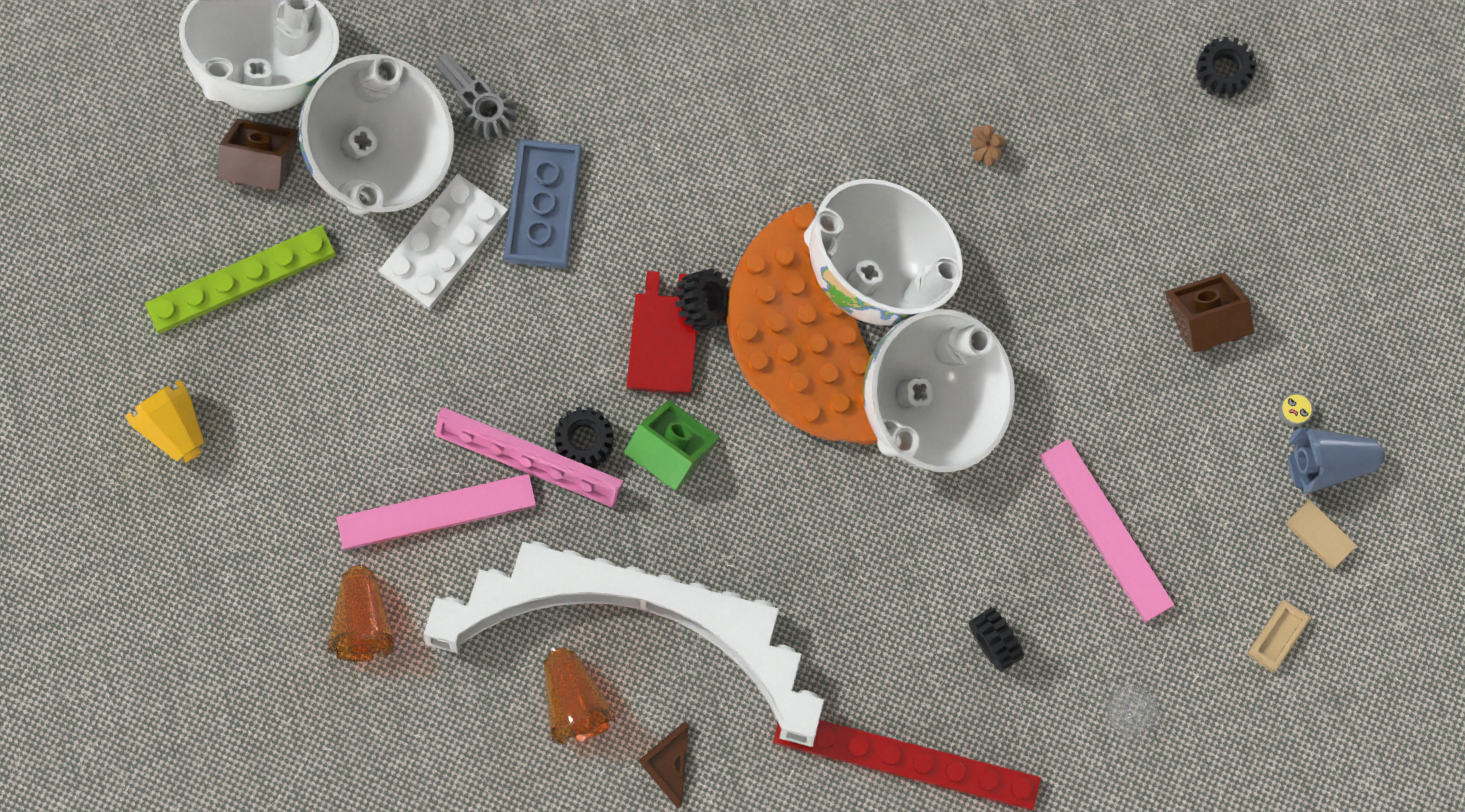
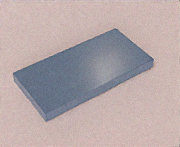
M519 139L503 256L504 263L567 269L582 145Z

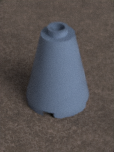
M1305 427L1295 430L1289 441V445L1294 444V454L1288 455L1290 475L1296 488L1304 489L1303 493H1313L1375 472L1380 468L1385 458L1383 447L1379 445L1377 440L1372 438Z

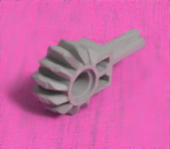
M449 53L440 55L435 61V66L459 92L457 97L460 106L463 108V115L467 117L464 123L467 128H472L473 135L477 137L484 133L485 140L489 141L493 133H496V136L501 139L503 137L502 129L511 131L513 126L510 121L516 120L517 114L516 111L512 110L515 107L514 100L512 98L507 99L506 91L502 89L496 94L495 88L493 86L488 87L480 77L473 81ZM488 109L497 111L492 117L482 116Z

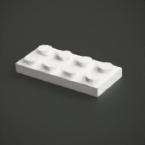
M457 173L379 269L380 275L431 311L509 214L508 209Z

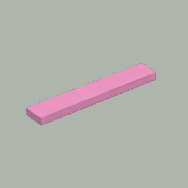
M442 407L438 414L435 435L611 508H614L618 502L623 483L621 479Z
M1067 439L1041 454L1042 462L1144 623L1173 607L1174 603L1070 440Z
M525 474L336 518L342 548L345 551L535 508L536 502L530 475Z

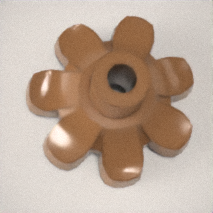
M984 125V127L975 126L972 130L975 137L971 138L970 144L972 148H977L978 150L974 152L973 158L976 162L984 159L985 164L991 166L996 163V159L1001 157L1002 151L1000 148L1005 146L1006 139L1003 135H994V128L991 125Z

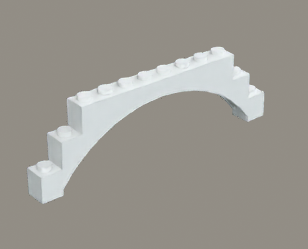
M536 541L531 542V544L522 542L511 578L507 577V574L496 569H489L488 572L479 570L467 606L461 600L453 597H445L444 600L435 597L423 633L425 645L458 653L460 645L506 619L533 610L558 605L583 603L610 604L644 610L673 620L695 631L719 647L742 668L756 684L770 705L781 727L780 739L813 746L824 699L818 698V695L811 691H792L800 664L801 653L795 652L794 648L787 645L770 646L779 608L773 607L767 601L754 600L752 602L741 599L740 595L729 591H724L722 594L710 591L707 586L699 583H691L690 585L679 583L675 578L668 575H659L658 577L645 574L644 570L637 567L628 566L626 569L614 566L611 561L603 558H596L595 560L583 558L578 552L572 550H563V552L552 550L548 545Z

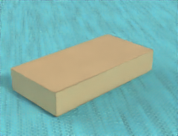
M1310 499L1285 523L1332 570L1357 546Z
M1283 599L1246 655L1275 673L1311 617Z

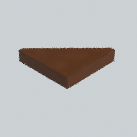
M686 721L638 760L639 764L677 809L682 807L689 730V724Z

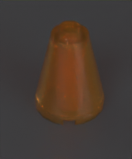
M352 566L341 577L327 643L328 653L331 655L333 651L336 652V658L352 662L373 660V654L383 652V657L391 654L395 648L394 636L375 573L368 570L366 566Z
M566 647L550 651L548 653L549 657L544 660L549 731L553 742L564 745L567 744L566 738L573 737L576 738L577 743L583 742L607 731L610 728L609 721L615 722L616 720L614 712L575 651L567 650Z

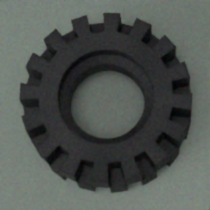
M1229 36L1223 37L1221 41L1218 38L1214 39L1211 45L1208 43L1198 59L1196 78L1197 80H1202L1200 83L1202 89L1205 87L1209 88L1207 93L1211 96L1214 91L1218 92L1217 98L1222 99L1225 94H1228V98H1233L1236 93L1240 95L1248 87L1255 74L1256 60H1252L1255 54L1252 50L1246 51L1249 45L1245 42L1242 46L1238 45L1240 40L1234 37L1232 42H1229ZM1219 58L1231 59L1237 65V74L1229 78L1220 76L1215 71L1214 62Z
M705 269L686 275L682 278L683 281H680L677 285L680 290L675 291V296L679 297L680 301L675 303L676 307L681 306L682 308L679 315L681 318L687 317L684 323L687 326L692 325L694 330L700 329V331L722 326L727 322L729 288L726 285L729 281L727 278L721 279L722 273L719 271L714 272L715 269ZM702 291L707 297L708 309L703 302Z
M576 407L575 412L567 411L566 417L559 419V425L555 427L554 431L558 454L586 466H592V468L598 467L597 463H604L607 460L606 456L611 454L613 450L614 436L610 421L607 417L603 416L602 412L599 410L595 412L591 407H587V410H582V407ZM580 427L593 429L597 434L594 446L586 450L575 447L571 439L576 429Z
M994 607L989 608L969 621V627L973 631V636L977 639L976 642L981 646L985 656H988L991 664H994L997 670L1002 672L1024 658L1023 649L1018 644L1019 641L1014 636L1013 630L1009 628L1006 620L1002 619L1001 614Z

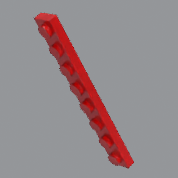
M819 720L813 746L811 747L780 739L781 727L777 723L772 744L1018 808L1034 810L1041 780L1039 776Z

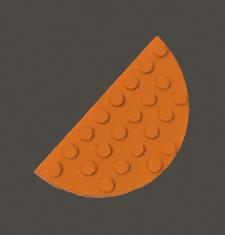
M808 203L782 214L758 233L741 257L733 274L728 293L727 327L729 340L736 361L753 390L756 389L771 405L769 408L785 421L807 433L830 441L858 442V444L863 445L877 444V437L868 421L863 402V379L870 356L856 319L839 309L823 292L817 281L811 264L809 247L804 240V232L816 215L812 203Z

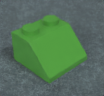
M668 400L639 424L624 453L631 457L636 464L658 477L663 484L670 486L676 491L692 476L719 441L720 437Z

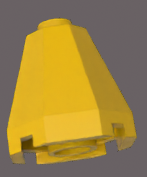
M180 379L174 382L178 387L177 389L173 390L168 385L135 407L138 413L136 416L129 412L125 417L134 429L178 462L183 459L188 463L203 453L200 447L205 442L190 392Z

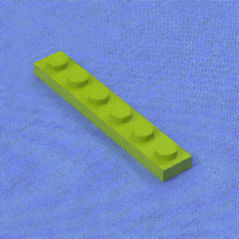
M320 225L144 304L158 334H162L335 257L336 254L323 226Z

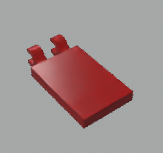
M647 271L645 294L635 293L626 388L633 391L691 395L697 330L692 329V325L687 326L684 323L687 317H680L679 312L682 311L681 306L676 307L675 303L680 301L679 297L659 296L660 272ZM679 274L678 283L683 281L682 278L689 274Z

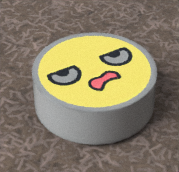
M1300 393L1287 395L1279 405L1281 420L1291 427H1300L1306 424L1313 414L1312 402L1307 396Z

